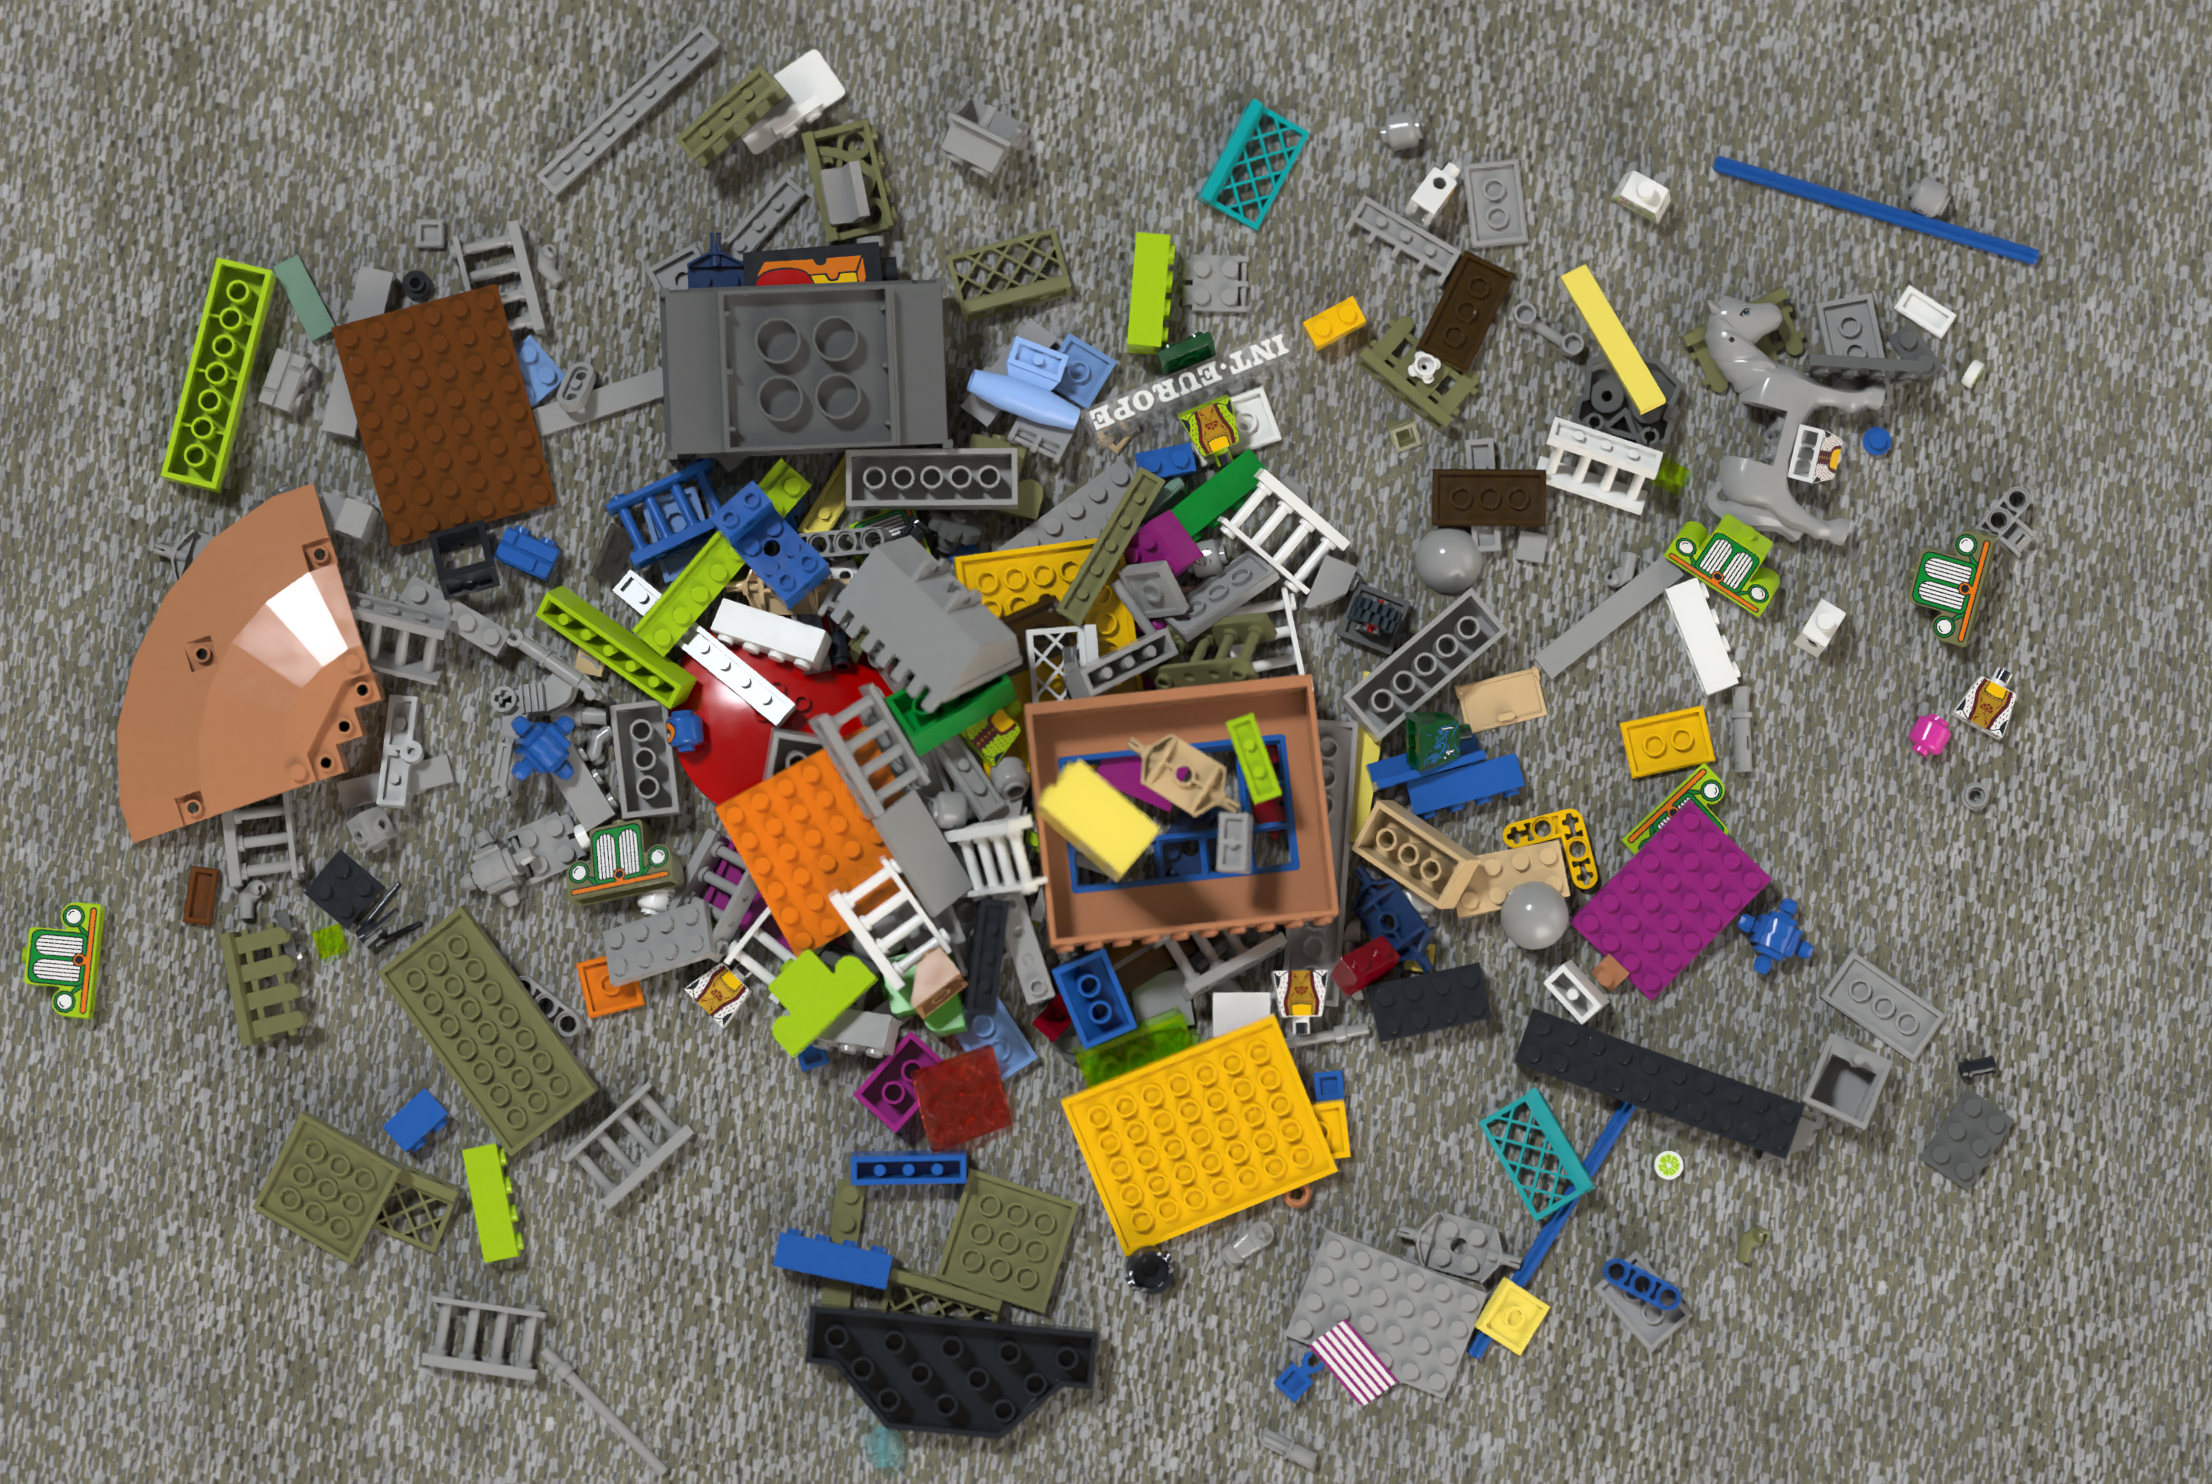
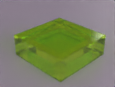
M1663 458L1656 478L1652 480L1651 484L1677 496L1689 469Z
M340 923L312 932L321 960L349 951Z

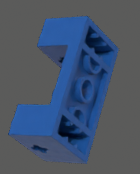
M753 480L710 517L712 525L788 611L832 574L828 563L810 543L806 544L775 510L772 501ZM775 542L780 545V552L772 557L766 555L764 552L766 545Z

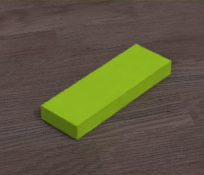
M1251 713L1225 722L1254 805L1281 796L1282 793L1254 714Z

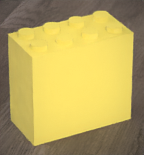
M1079 760L1075 765L1070 762L1059 774L1056 782L1058 785L1054 787L1051 784L1040 796L1037 804L1040 808L1037 815L1117 882L1153 841L1160 829L1083 762Z

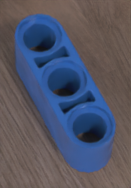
M1609 1259L1602 1266L1601 1271L1605 1281L1659 1309L1673 1310L1681 1302V1293L1674 1285L1622 1259ZM1613 1263H1618L1623 1268V1274L1617 1280L1612 1279L1608 1274L1609 1266ZM1639 1276L1645 1277L1649 1282L1648 1289L1643 1293L1636 1291L1634 1288V1281ZM1665 1289L1671 1290L1674 1294V1302L1669 1306L1663 1305L1660 1301V1293Z

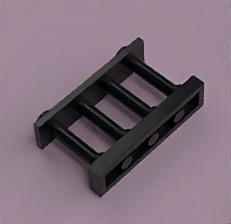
M981 897L977 901L967 976L968 985L966 986L963 1009H966V1013L995 1016L1010 901L993 899V897Z

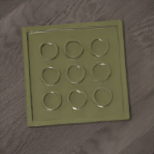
M304 1110L297 1119L252 1209L351 1265L361 1250L404 1166Z
M970 1169L935 1278L1045 1313L1079 1203Z

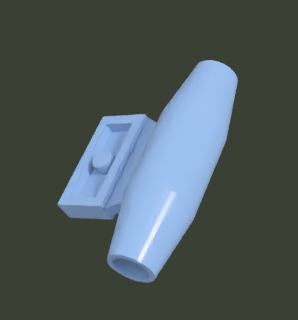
M1018 336L1013 338L1005 362L1007 375L974 369L968 381L967 391L996 408L1039 424L1073 430L1080 415V408L1051 392L1061 381L1069 356Z

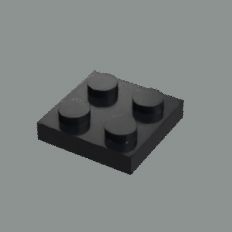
M340 849L303 893L348 930L383 889L384 885Z

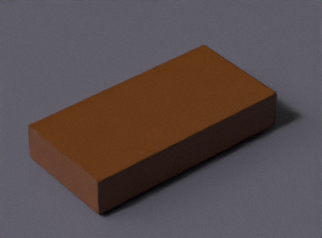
M191 865L182 922L212 926L220 869Z

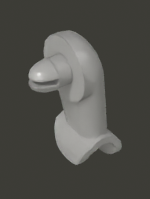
M1258 1221L1252 1224L1232 1244L1229 1243L1221 1250L1225 1262L1231 1267H1237L1244 1262L1243 1259L1269 1245L1274 1237L1272 1226L1265 1221Z

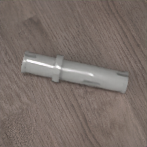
M1750 686L1731 687L1733 712L1730 713V719H1733L1735 772H1753L1750 724L1753 712H1750Z

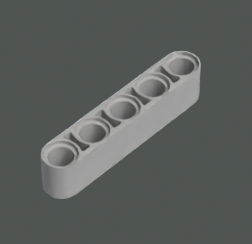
M875 527L798 534L806 544L810 543L823 559L869 555L874 549L872 539L876 533L881 537L880 544L893 541L892 534L887 529ZM851 535L854 539V545L852 549L848 550L845 542L847 537ZM822 538H825L827 542V548L824 552L819 550V542ZM771 542L773 545L771 557L776 556L780 552V545L775 542Z

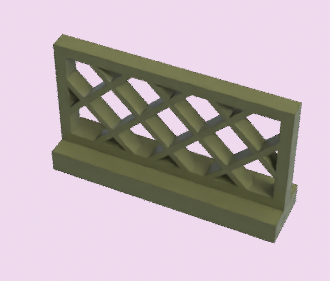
M1055 227L946 256L963 323L1073 295ZM1051 236L1053 246L1048 254L1035 248L1039 239ZM1021 245L1027 249L1021 261L1008 255L1012 246ZM993 252L1000 256L993 269L980 262L985 253ZM1032 252L1044 258L1038 271L1025 264ZM1054 252L1056 253L1057 259L1052 257ZM966 259L973 265L965 276L955 270L954 261ZM1004 259L1017 265L1011 278L998 272ZM1050 261L1060 267L1062 275L1050 278L1042 274ZM977 266L990 273L983 285L970 279ZM1021 269L1035 275L1029 284L1022 285L1015 281ZM994 276L1007 282L1002 291L994 292L987 288ZM958 278L963 280L960 285L958 282ZM967 283L980 289L975 298L963 300L961 292Z
M392 1159L404 1167L393 1186L395 1191L390 1193L388 1198L397 1194L403 1210L389 1215L384 1204L381 1209L384 1218L375 1221L372 1228L436 1253L462 1187ZM398 1184H401L406 1187L399 1189ZM413 1189L418 1192L421 1202L407 1207L401 1192ZM424 1194L432 1198L426 1200ZM434 1200L448 1204L444 1215L437 1218L433 1217L428 1203ZM423 1205L429 1221L415 1226L409 1211ZM405 1213L411 1228L403 1232L395 1230L391 1218ZM441 1220L440 1226L438 1228L436 1221ZM387 1221L388 1226L381 1224V1222ZM431 1224L436 1234L433 1243L429 1244L422 1241L417 1229ZM413 1231L415 1237H412L407 1234Z
M894 1264L880 1309H887L888 1302L892 1306L889 1310H898L913 1302L916 1310L923 1313L916 1299L929 1295L933 1297L937 1307L926 1313L933 1314L940 1310L942 1315H947L944 1307L956 1303L964 1311L965 1315L963 1317H971L982 1311L992 1314L991 1319L997 1320L1003 1299L979 1293L936 1279L935 1276ZM893 1285L905 1288L910 1299L896 1306L891 1297ZM911 1290L918 1292L919 1294L914 1296ZM939 1299L945 1300L947 1302L941 1304ZM966 1307L972 1308V1309H974V1310L971 1311V1312H968V1310H967Z

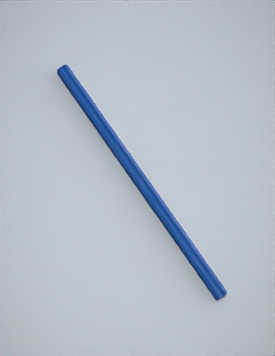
M1717 156L1713 165L1715 172L2031 265H2035L2039 258L2040 251L2032 247L1928 218L1920 214L1723 156Z
M1625 1102L1620 1103L1583 1163L1591 1178L1594 1177L1637 1108L1636 1106ZM1572 1182L1563 1196H1568L1576 1191ZM1581 1196L1551 1214L1510 1281L1524 1289ZM1479 1330L1467 1349L1468 1354L1476 1359H1480L1493 1338Z

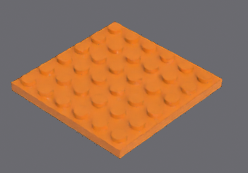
M867 725L846 735L842 740L850 741L867 730ZM872 739L855 750L853 758L857 765L862 767L882 753L876 741ZM824 748L714 807L796 958L805 950L813 951L851 930L829 899L828 894L836 888L840 894L844 892L848 894L885 867L879 859L881 856L884 855L888 861L892 858L894 859L871 820L873 819L865 818ZM886 764L868 776L867 782L872 790L878 791L896 778L889 765ZM900 789L885 799L882 805L883 809H887L904 796L903 791ZM902 872L899 874V877L911 894L915 895V891ZM891 876L856 901V906L851 909L857 917L861 915L865 917L900 892L901 889Z

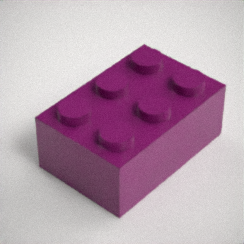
M910 1031L894 1048L893 1056L888 1055L853 1095L897 1134L954 1070Z

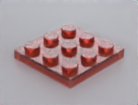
M990 1044L910 1072L929 1147L933 1153L1013 1125L994 1048Z

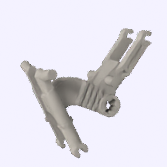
M513 629V633L518 636L517 640L514 641L507 638L506 642L539 663L540 667H546L552 674L543 682L518 685V690L507 686H499L491 694V705L500 712L503 721L490 787L494 789L501 787V791L496 793L495 797L498 799L505 798V801L508 803L515 802L519 797V780L511 774L514 764L517 761H521L514 753L519 748L515 742L520 735H517L511 726V722L517 716L526 717L533 724L536 717L549 716L571 705L576 698L578 690L584 692L587 700H599L605 708L610 709V705H615V701L610 694L594 683L591 678L564 661L560 654H554L552 650H548L538 643L534 637L524 634L518 629ZM511 791V795L509 797H506L508 795V792Z

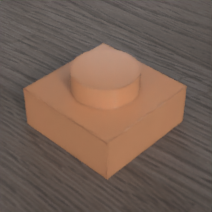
M1610 954L1590 972L1610 993L1630 974Z

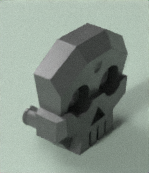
M1605 354L1588 359L1585 363L1583 395L1578 396L1571 418L1573 423L1652 449L1668 444L1674 420L1669 416L1683 383L1659 359L1639 354L1666 398L1665 404L1653 409L1651 412L1640 415ZM1608 392L1612 398L1608 402L1603 401L1601 394ZM1622 420L1627 432L1613 429L1612 427Z

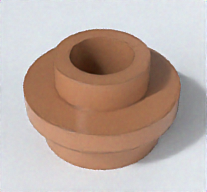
M1308 1184L1297 1188L1303 1193L1302 1198L1299 1200L1293 1199L1291 1195L1293 1190L1283 1193L1285 1203L1296 1209L1306 1206L1311 1199V1189Z

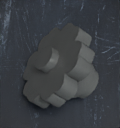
M930 510L926 518L928 527L936 531L934 536L935 547L946 554H954L956 550L960 549L962 544H976L984 529L981 521L972 517L971 512L967 510Z

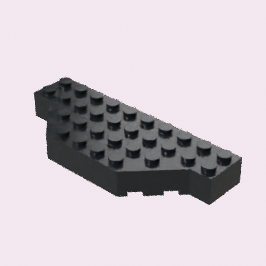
M811 1302L805 1363L834 1366L886 1429L1002 1439L1063 1387L1093 1390L1098 1331L1093 1328Z

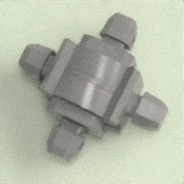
M488 830L476 834L475 840L478 849H482V851L472 856V859L475 861L474 864L470 865L472 872L460 879L463 890L472 891L480 888L481 891H487L490 895L501 893L500 898L508 908L519 904L520 896L518 890L513 887L523 883L520 875L525 873L524 866L536 858L533 848L523 847L516 850L514 847H508L506 843L494 845L496 841Z

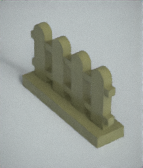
M1778 287L1748 302L1752 304L1773 303L1777 305L1782 313L1783 321L1778 329H1776L1781 341L1772 345L1766 334L1755 344L1760 351L1778 362L1776 351L1785 348L1790 355L1800 354L1803 350L1801 339L1806 337L1803 330L1797 332L1789 316V312L1793 311L1791 305L1785 306L1782 301L1789 297L1784 287ZM1705 323L1679 336L1683 347L1691 346L1693 352L1688 355L1691 360L1697 359L1706 377L1701 380L1703 386L1709 385L1714 392L1720 393L1727 389L1728 382L1716 366L1714 360L1709 356L1708 345L1704 339L1707 325Z
M1402 316L1397 321L1391 319L1386 325L1390 328L1389 331L1379 342L1373 339L1368 346L1372 350L1366 347L1358 356L1355 364L1442 435L1453 420L1450 415L1456 418L1461 412L1457 408L1468 394L1474 397L1479 391L1475 388L1479 381V376L1474 370H1468L1467 374L1463 373L1461 376L1452 367L1440 362V368L1433 375V382L1429 384L1424 383L1417 376H1410L1408 367L1413 365L1415 361L1414 356L1419 352L1415 349L1421 337L1417 340L1410 334L1414 326L1413 320L1410 317ZM1404 340L1412 347L1401 360H1398L1392 353ZM1385 361H1387L1394 368L1392 369L1388 364L1385 363ZM1448 376L1455 384L1443 397L1435 389ZM1407 379L1410 380L1416 386L1414 387L1411 383L1407 381ZM1428 397H1430L1431 399H1433V400H1434L1436 403H1438V404L1436 405V404H1435L1434 402H1432Z
M276 922L266 924L267 930L252 934L251 929H244L241 932H228L219 935L242 1047L256 1046L273 1041L272 1035L288 1031L289 1036L299 1034L298 1028L304 1027L308 1021L306 1013L294 1011L292 1000H296L301 996V986L298 983H288L286 974L295 969L296 960L292 955H282L281 944L289 941L290 931L286 927H277ZM271 947L273 958L257 961L255 951ZM277 975L279 986L267 989L262 988L261 979ZM283 1003L284 1014L268 1017V1006Z

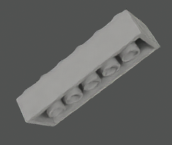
M1017 448L846 449L847 511L1018 509Z
M1471 587L1344 694L1339 701L1351 716L1359 722V725L1373 742L1376 743L1405 719L1406 712H1414L1508 632V630Z

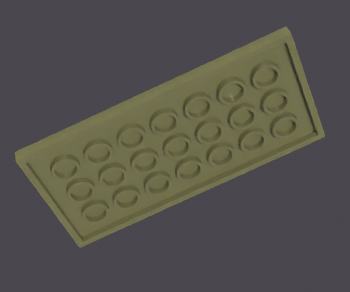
M465 905L457 908L377 972L510 1157L518 1153L599 1090Z

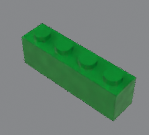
M1250 448L1171 509L1195 543L1203 537L1200 534L1207 527H1210L1211 530L1221 524L1217 521L1220 516L1230 509L1236 512L1245 504L1246 500L1244 498L1251 492H1255L1258 488L1256 485L1259 481L1253 476L1260 468H1266Z

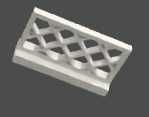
M1096 624L1081 625L1080 627L1069 626L1025 630L1031 703H1039L1038 697L1045 689L1057 699L1056 701L1064 700L1063 698L1066 696V689L1059 696L1048 686L1057 674L1063 678L1064 673L1061 671L1064 667L1063 661L1056 667L1046 658L1055 645L1062 650L1064 646L1058 641L1065 633L1076 632L1077 650H1079L1078 663L1080 667L1099 658ZM1060 633L1055 639L1050 635ZM1033 635H1044L1052 642L1043 654L1034 648ZM1034 653L1039 657L1036 663ZM1042 661L1054 670L1045 683L1036 676V668ZM1037 682L1042 686L1039 690H1037ZM1100 692V693H1098V694H1096V695H1094V696H1092V697L1102 696V692Z

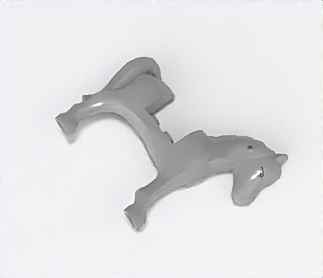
M1730 296L1720 298L1717 303L1708 299L1707 304L1711 313L1707 320L1704 339L1708 345L1709 356L1714 360L1725 379L1733 384L1734 390L1740 393L1739 402L1777 412L1780 415L1776 416L1775 420L1771 419L1769 422L1767 435L1771 436L1768 447H1763L1759 462L1737 456L1727 455L1723 457L1718 481L1706 494L1703 502L1704 507L1718 524L1723 516L1728 513L1744 524L1751 526L1755 531L1777 532L1791 542L1798 541L1806 533L1813 539L1828 540L1835 545L1842 546L1849 531V519L1837 517L1825 521L1805 511L1790 493L1787 480L1788 468L1799 425H1805L1810 414L1821 406L1836 407L1851 414L1865 406L1878 411L1884 401L1887 385L1872 381L1860 390H1846L1818 383L1798 370L1772 360L1755 346L1762 336L1778 329L1782 323L1783 316L1777 305L1773 303H1746L1743 300ZM1721 492L1727 501H1723L1720 499L1719 494Z

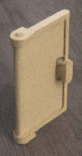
M1537 665L1532 666L1530 669L1454 686V693L1457 699H1459L1464 723L1470 725L1472 734L1547 716Z

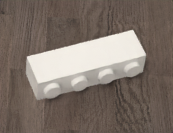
M1696 577L1663 591L1664 597L1704 698L1736 686L1739 683L1737 678L1741 677L1740 671L1735 661L1730 662L1727 654L1730 651V647L1725 635L1720 636L1716 626L1720 624L1719 618L1714 608L1709 609L1706 601L1709 598V594L1704 582L1699 583Z
M723 598L710 628L717 637V640L724 645L733 646V644L743 646L742 649L756 655L762 652L768 654L770 659L783 663L784 660L794 662V666L805 671H809L810 668L820 671L832 642V638L826 630Z

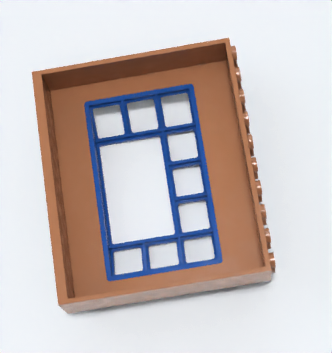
M1312 674L1024 705L1023 714L1041 877L1047 876L1048 882L1042 884L1049 949L1055 948L1056 953L1073 952L1074 946L1084 945L1085 950L1101 949L1103 943L1113 942V947L1130 946L1132 944L1131 940L1141 939L1142 944L1158 943L1160 937L1170 936V941L1188 939L1189 934L1199 933V938L1216 936L1218 931L1227 930L1228 935L1245 933L1247 931L1246 928L1256 927V932L1273 930L1275 925L1284 924L1285 929L1302 927L1306 921H1313V926L1330 924V922H1333L1332 919L1339 915ZM1251 713L1254 714L1264 745L1277 744L1281 776L1276 779L1279 787L1283 789L1286 819L1253 825L1250 874L1211 871L1208 839L1218 838L1219 829L1156 835L1149 844L1154 849L1155 879L1121 882L1119 879L1115 882L1111 878V883L1079 884L1076 852L1079 850L1037 815L1040 808L1037 805L1040 796L1051 784L1054 787L1058 785L1056 782L1059 774L1070 762L1075 765L1080 760L1085 765H1098L1099 767L1102 759L1140 756L1126 748L1132 737L1146 746H1151L1170 734L1175 735L1203 754L1234 751L1241 813L1250 814L1249 789L1225 722ZM1286 829L1288 833L1290 862L1257 867L1253 834ZM1197 840L1199 842L1202 873L1166 877L1162 844Z

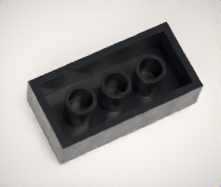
M1480 962L1376 984L1366 988L1378 1044L1490 1020L1492 1018Z

